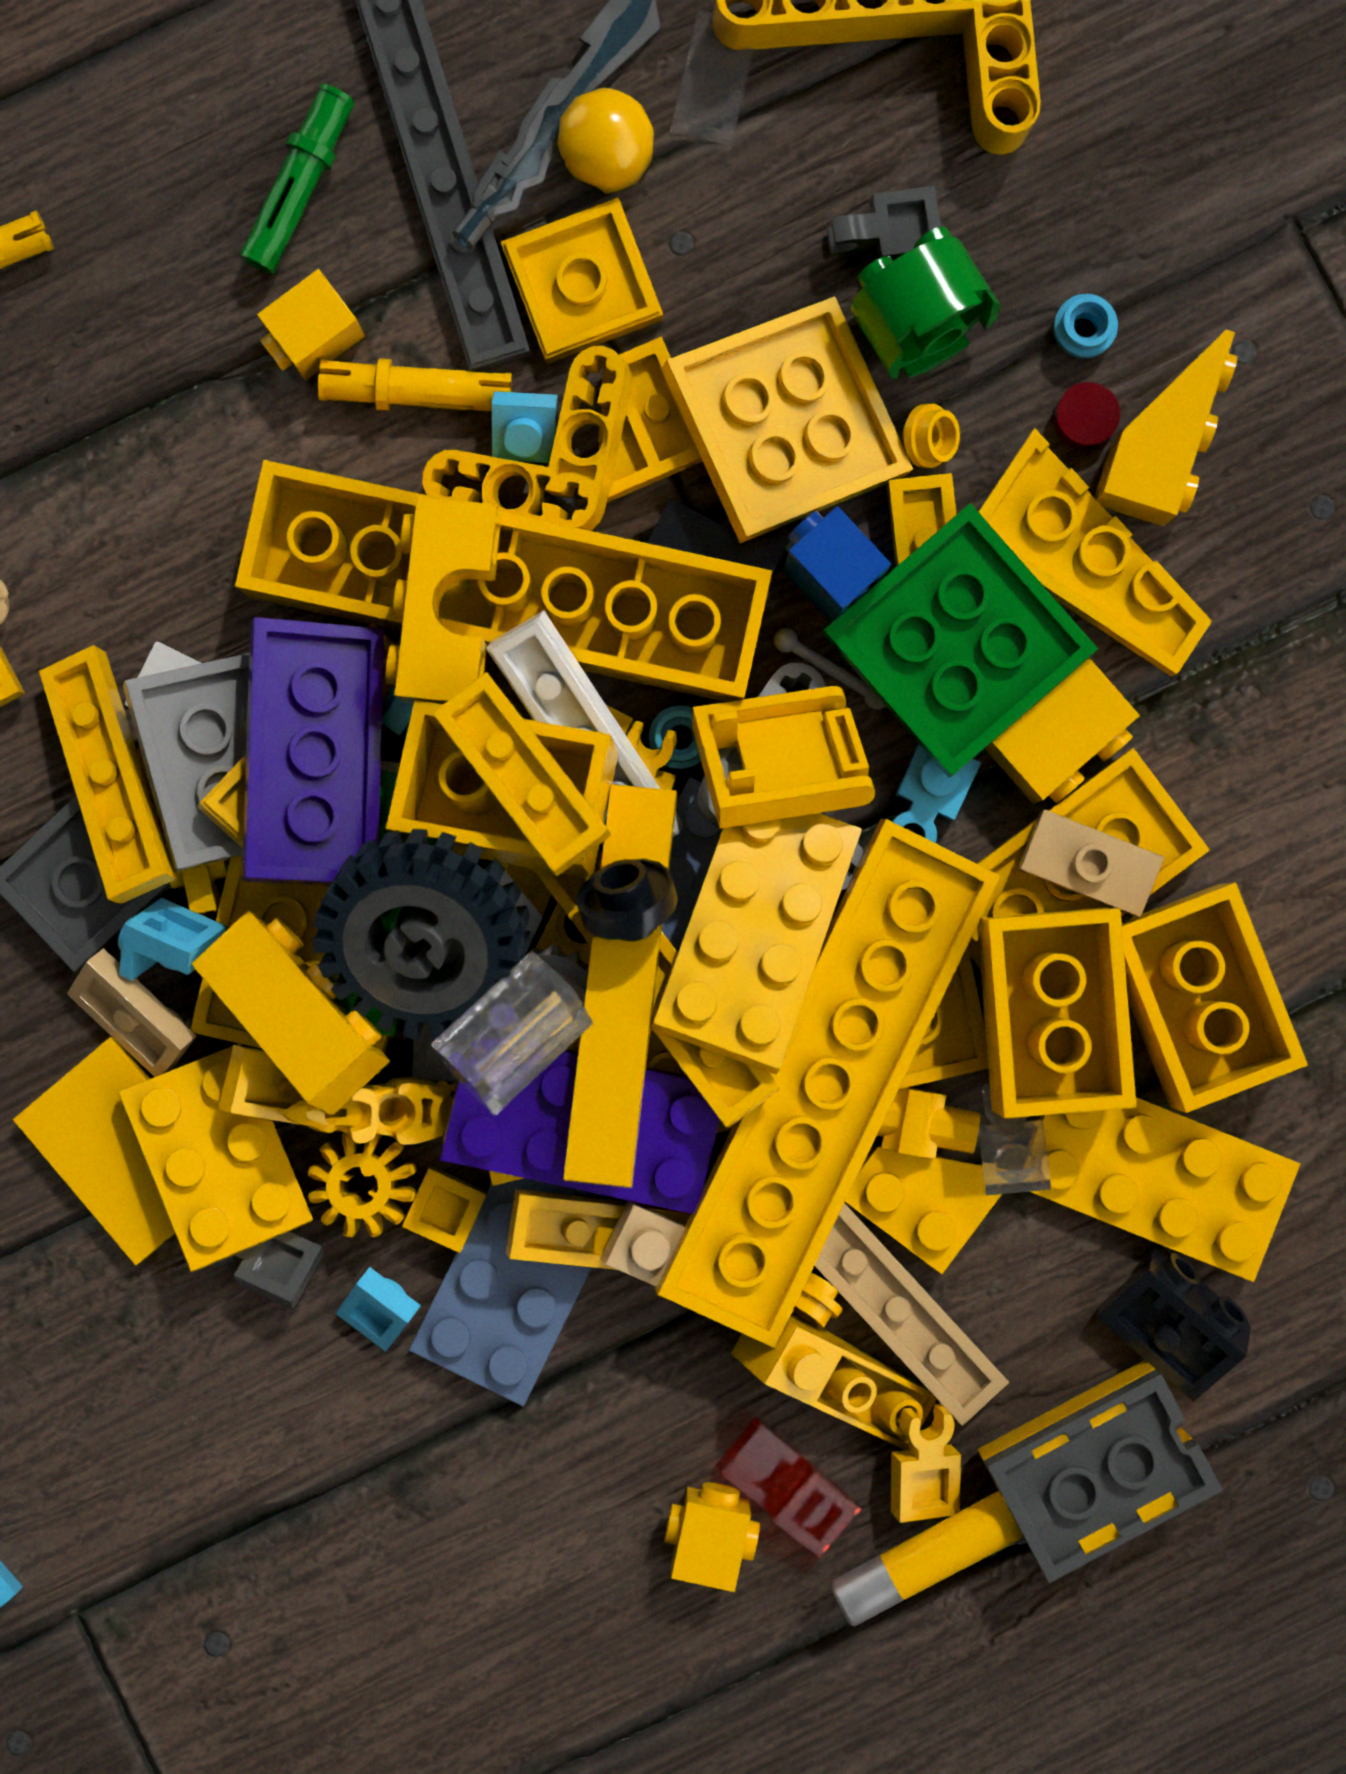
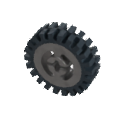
M412 829L406 843L402 842L399 830L386 833L378 846L373 839L361 845L355 857L351 854L342 864L321 900V906L315 915L313 927L319 928L313 939L314 953H325L318 965L323 978L339 974L331 989L332 992L341 1001L355 991L359 996L351 1011L356 1010L364 1018L372 1007L380 1010L382 1014L376 1027L386 1032H390L396 1018L405 1020L403 1037L418 1039L425 1023L429 1024L432 1040L446 1039L452 1023L459 1036L471 1032L477 1019L484 1025L494 1017L498 1006L503 1008L509 999L527 956L525 954L530 944L531 931L525 930L530 917L527 905L516 907L521 891L515 880L501 886L499 883L505 868L496 859L485 869L477 865L483 849L471 842L463 856L453 852L455 835L442 832L435 846L428 845L427 829ZM403 906L391 931L388 932L383 927L381 914L392 908ZM454 938L461 941L464 955L451 962L443 963Z

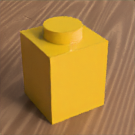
M319 268L257 314L269 332L260 339V342L282 371L293 364L305 381L320 370L321 359L333 361L365 337L358 320Z

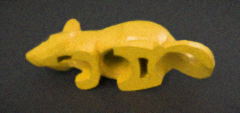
M394 1077L385 1083L363 1086L334 1115L308 1104L303 1097L297 1103L287 1108L283 1115L286 1119L296 1124L308 1126L318 1132L333 1133L336 1130H340L349 1134V1138L359 1144L369 1142L375 1138V1135L390 1136L402 1145L417 1144L443 1135L453 1101L450 1094L452 1091H455L457 1082L448 1084L444 1080L436 1083L424 1078Z

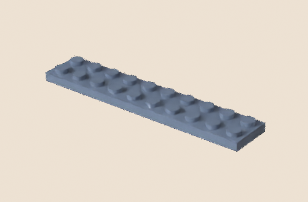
M689 777L676 804V813L684 825L681 832L673 836L669 865L678 902L674 912L662 926V932L677 952H679L722 832L721 829L710 823L701 814L697 801L701 782ZM526 1178L494 1186L491 1183L461 1253H456L409 1351L524 1407L592 1267L509 1259L505 1252L515 1189L621 1201L625 1199Z

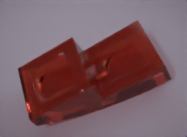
M758 1417L750 1423L716 1464L720 1475L765 1509L775 1524L819 1558H821L861 1510L859 1505L839 1486Z

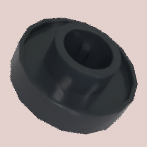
M626 859L610 863L592 874L581 885L576 902L583 925L593 936L607 940L634 942L650 936L658 926L668 919L675 910L678 896L670 870L663 864L649 859Z

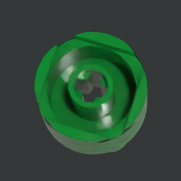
M944 226L934 228L924 234L914 244L912 250L892 261L889 256H885L865 267L857 277L862 289L851 304V314L889 376L893 379H898L900 368H904L910 378L930 371L950 360L971 344L965 333L978 322L986 331L997 319L1001 310L1000 303L960 239L952 237L947 227Z

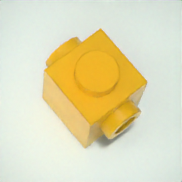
M705 1482L702 1485V1489L687 1487L683 1506L671 1504L664 1543L675 1545L671 1560V1579L735 1592L742 1559L753 1561L760 1530V1522L750 1520L749 1500L739 1498L740 1491L738 1489L720 1483Z

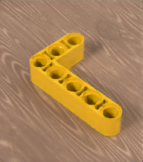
M715 0L712 17L714 34L723 45L734 50L963 34L972 131L978 144L992 154L1004 155L1014 152L1019 148L1040 113L1041 101L1030 0H944L943 3L931 4L925 0H880L882 6L875 9L865 8L856 0H813L820 10L811 14L796 10L791 4L792 0ZM738 1L746 2L753 6L757 14L750 18H738L727 7L731 3ZM1000 45L1006 48L1012 55L1013 61L999 62L993 59L988 53L986 46ZM1000 106L1011 109L1018 116L1020 124L1011 126L999 122L994 116L992 108Z

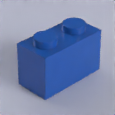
M837 506L825 518L816 510L788 536L790 542L785 547L788 555L783 572L821 614L832 623L884 578L891 563Z

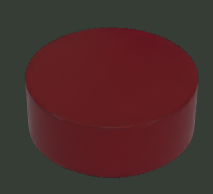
M1083 382L1069 388L1057 403L1054 411V426L1059 437L1071 447L1083 450L1093 449L1104 444L1115 432L1120 421V406L1117 398L1107 387L1094 382Z

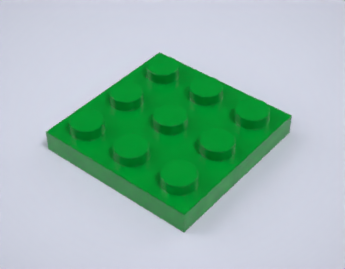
M971 503L823 631V635L948 778L957 773L1098 650L1097 646Z

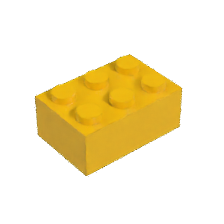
M414 700L386 829L389 832L399 830L403 843H406L412 829H427L428 845L433 846L436 845L441 833L445 832L456 836L452 851L457 854L464 855L471 842L483 849L480 859L491 861L496 859L501 863L553 872L432 714L443 704ZM523 719L604 823L610 788L613 783L619 755L611 735ZM599 845L561 874L588 879L594 874Z
M1236 882L1214 885L1145 912L1141 917H1132L1122 921L1128 1002L1170 1108L1188 1113L1308 1066Z
M1094 908L981 918L977 925L992 1111L1003 1118L1135 1108L1136 1094L1121 908Z

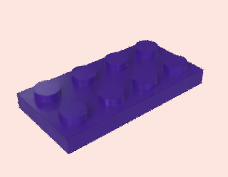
M253 618L250 625L241 881L330 886L345 860L351 854L355 857L361 845L371 839L374 840L377 846L379 845L384 629Z
M474 1028L468 1033L440 1151V1160L693 1214L702 1195L720 1119L688 1076L646 1067L632 1188L570 1182L563 1180L579 1052Z

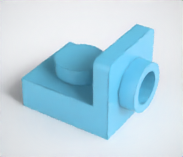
M161 898L138 915L130 917L122 927L118 938V947L121 950L119 975L132 981L157 962L165 968L188 975L195 970L191 963L226 931L227 926Z

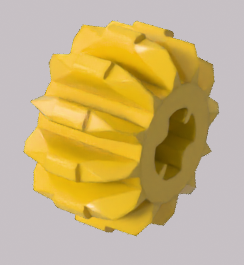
M344 1132L342 1134L344 1151L334 1143H325L320 1148V1151L331 1166L314 1164L310 1166L308 1175L313 1179L326 1182L325 1187H320L308 1194L310 1203H320L329 1199L333 1206L323 1214L321 1221L328 1226L338 1219L341 1214L346 1216L343 1234L350 1238L356 1235L362 1218L371 1237L379 1236L383 1232L381 1214L388 1221L396 1225L405 1218V1214L394 1200L412 1202L417 1194V1190L411 1186L398 1183V1180L408 1178L416 1173L415 1163H405L396 1167L392 1161L403 1151L404 1145L396 1141L383 1153L379 1151L382 1135H375V1138L365 1143L364 1148H362L361 1144L352 1141L349 1138V1134ZM353 1167H360L364 1176H375L377 1185L368 1192L373 1198H365L362 1189L351 1190L348 1181L357 1175Z

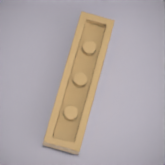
M844 1203L815 1263V1267L963 1426L995 1397L1009 1381Z

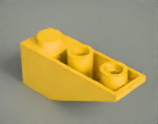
M1225 330L1110 445L1094 496L1103 508L1163 527L1178 515V511L1188 512L1199 483V476L1191 474L1197 451L1206 453L1218 423V416L1210 414L1216 391L1224 393L1227 390L1236 367L1237 356L1229 353L1235 332Z
M793 1312L775 1348L745 1334H741L731 1352L737 1360L765 1385L904 1450H909V1440L903 1435L899 1425L900 1414L903 1408H911L920 1417L921 1428L937 1400L927 1387L829 1331L812 1325Z

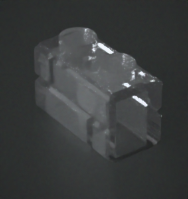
M531 951L511 970V975L508 978H502L441 1034L431 1046L444 1061L452 1075L495 1116L593 1024V1021L583 1007L575 990L539 956Z

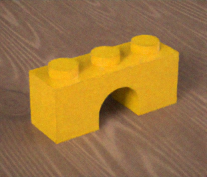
M417 496L415 515H404L401 530V553L410 554L408 580H397L393 603L394 619L403 620L400 646L390 645L386 664V684L396 685L395 696L401 702L414 704V700L444 704L485 673L487 645L483 638L458 635L445 629L440 621L439 607L445 592L457 582L467 579L495 581L502 520L501 513L496 504Z

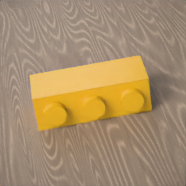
M248 910L191 965L306 1102L328 1114L334 1115L390 1062L375 1044L383 1036L366 1016L363 1018L356 1010L348 1013L331 990L336 980L332 976L323 978L317 962L309 967L297 954V951L304 944L281 919L276 917L271 923H268Z

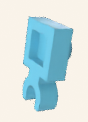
M918 743L895 793L896 796L911 802L908 811L896 816L892 822L902 827L907 824L916 825L920 828L924 838L936 843L937 830L934 824L936 815L950 821L955 820L981 762L971 759L957 773L948 778Z

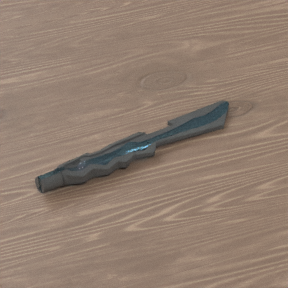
M609 0L579 39L580 42L589 47L565 79L551 78L523 119L515 144L507 154L501 150L497 153L473 194V204L452 232L454 238L459 243L472 249L488 227L493 225L495 220L517 212L522 194L543 185L548 165L559 163L562 158L557 146L561 116L575 97L596 90L660 31L661 27L656 0Z

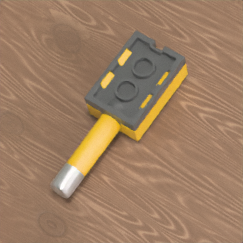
M1144 1360L978 1448L977 1450L998 1491L833 1579L830 1585L848 1623L852 1626H857L1022 1538L1025 1539L1048 1583H1051L1222 1492L1223 1489L1199 1444L1182 1428L1175 1429V1426L1186 1420L1162 1374Z

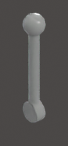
M782 628L775 633L773 641L778 651L795 653L864 696L866 706L870 709L879 710L885 707V704L864 681L799 642L797 634L792 629Z

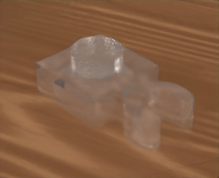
M985 1084L982 1091L983 1111L988 1120L994 1124L980 1126L978 1132L985 1194L997 1195L1051 1190L1043 1120L1024 1122L1028 1116L1003 1118L996 1114L991 1108L990 1084Z

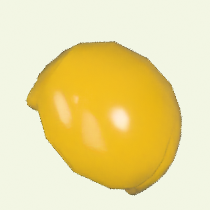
M600 88L575 97L560 119L557 146L561 157L565 160V166L576 180L590 184L605 194L616 193L637 184L651 164L654 129L643 106L633 97L619 90Z

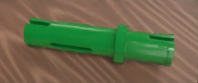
M320 84L298 133H290L285 143L286 148L289 150L287 157L239 254V257L244 262L264 273L274 275L319 178H321L324 169L331 170L336 160L333 150L355 103H353L354 100L349 95L331 85Z

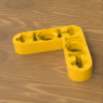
M605 346L589 347L576 356L569 370L548 467L459 450H443L435 454L424 468L422 484L426 494L442 499L477 503L482 498L483 503L496 504L501 512L592 531L600 523L605 512L632 389V373L628 364L614 350ZM603 363H606V368L615 376L613 384H602L597 401L602 408L609 410L607 417L590 409H579L582 402L593 408L596 388L587 381L589 373H599ZM586 424L599 426L603 433V444L600 450L588 458L575 456L571 447L574 433ZM458 466V472L471 480L483 482L482 494L474 489L459 486L454 488L452 496H450V490L441 485V480L444 475H453ZM511 476H523L529 485V494L526 501L515 509L503 508L498 499L500 485L506 478ZM545 480H548L549 482H548V484L546 485V488H545V487H544V481H545ZM575 488H578L579 495L588 501L585 510H575L572 520H568V512L555 504L544 503L545 490L553 496L571 498ZM542 508L543 514L541 516H537Z

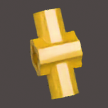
M913 1087L898 1090L877 1136L882 1137L881 1149L906 1155L935 1159L937 1147L973 1154L977 1143L981 1114L976 1111L945 1106L946 1094Z

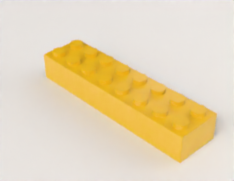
M263 460L235 587L252 599L366 624L374 623L376 626L402 631L403 620L394 619L393 603L397 580H408L410 554L401 553L403 518L405 514L415 515L417 496L437 497ZM500 511L502 520L495 581L462 580L452 585L445 592L440 602L439 617L445 629L458 635L482 637L487 646L497 637L544 610L583 671L729 702L745 698L772 570Z

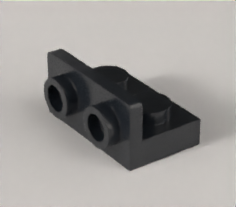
M1155 1243L1147 1250L1143 1267L1100 1304L1097 1318L1193 1402L1247 1357L1251 1326L1244 1311L1232 1299L1226 1296L1219 1297L1200 1280L1196 1269L1186 1258L1177 1253L1171 1255L1158 1243Z

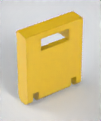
M828 686L693 707L692 729L719 829L867 805L874 799V785L872 779L868 777L869 765L851 709L845 708L846 698L841 687ZM737 747L743 770L729 772L726 780L718 749Z

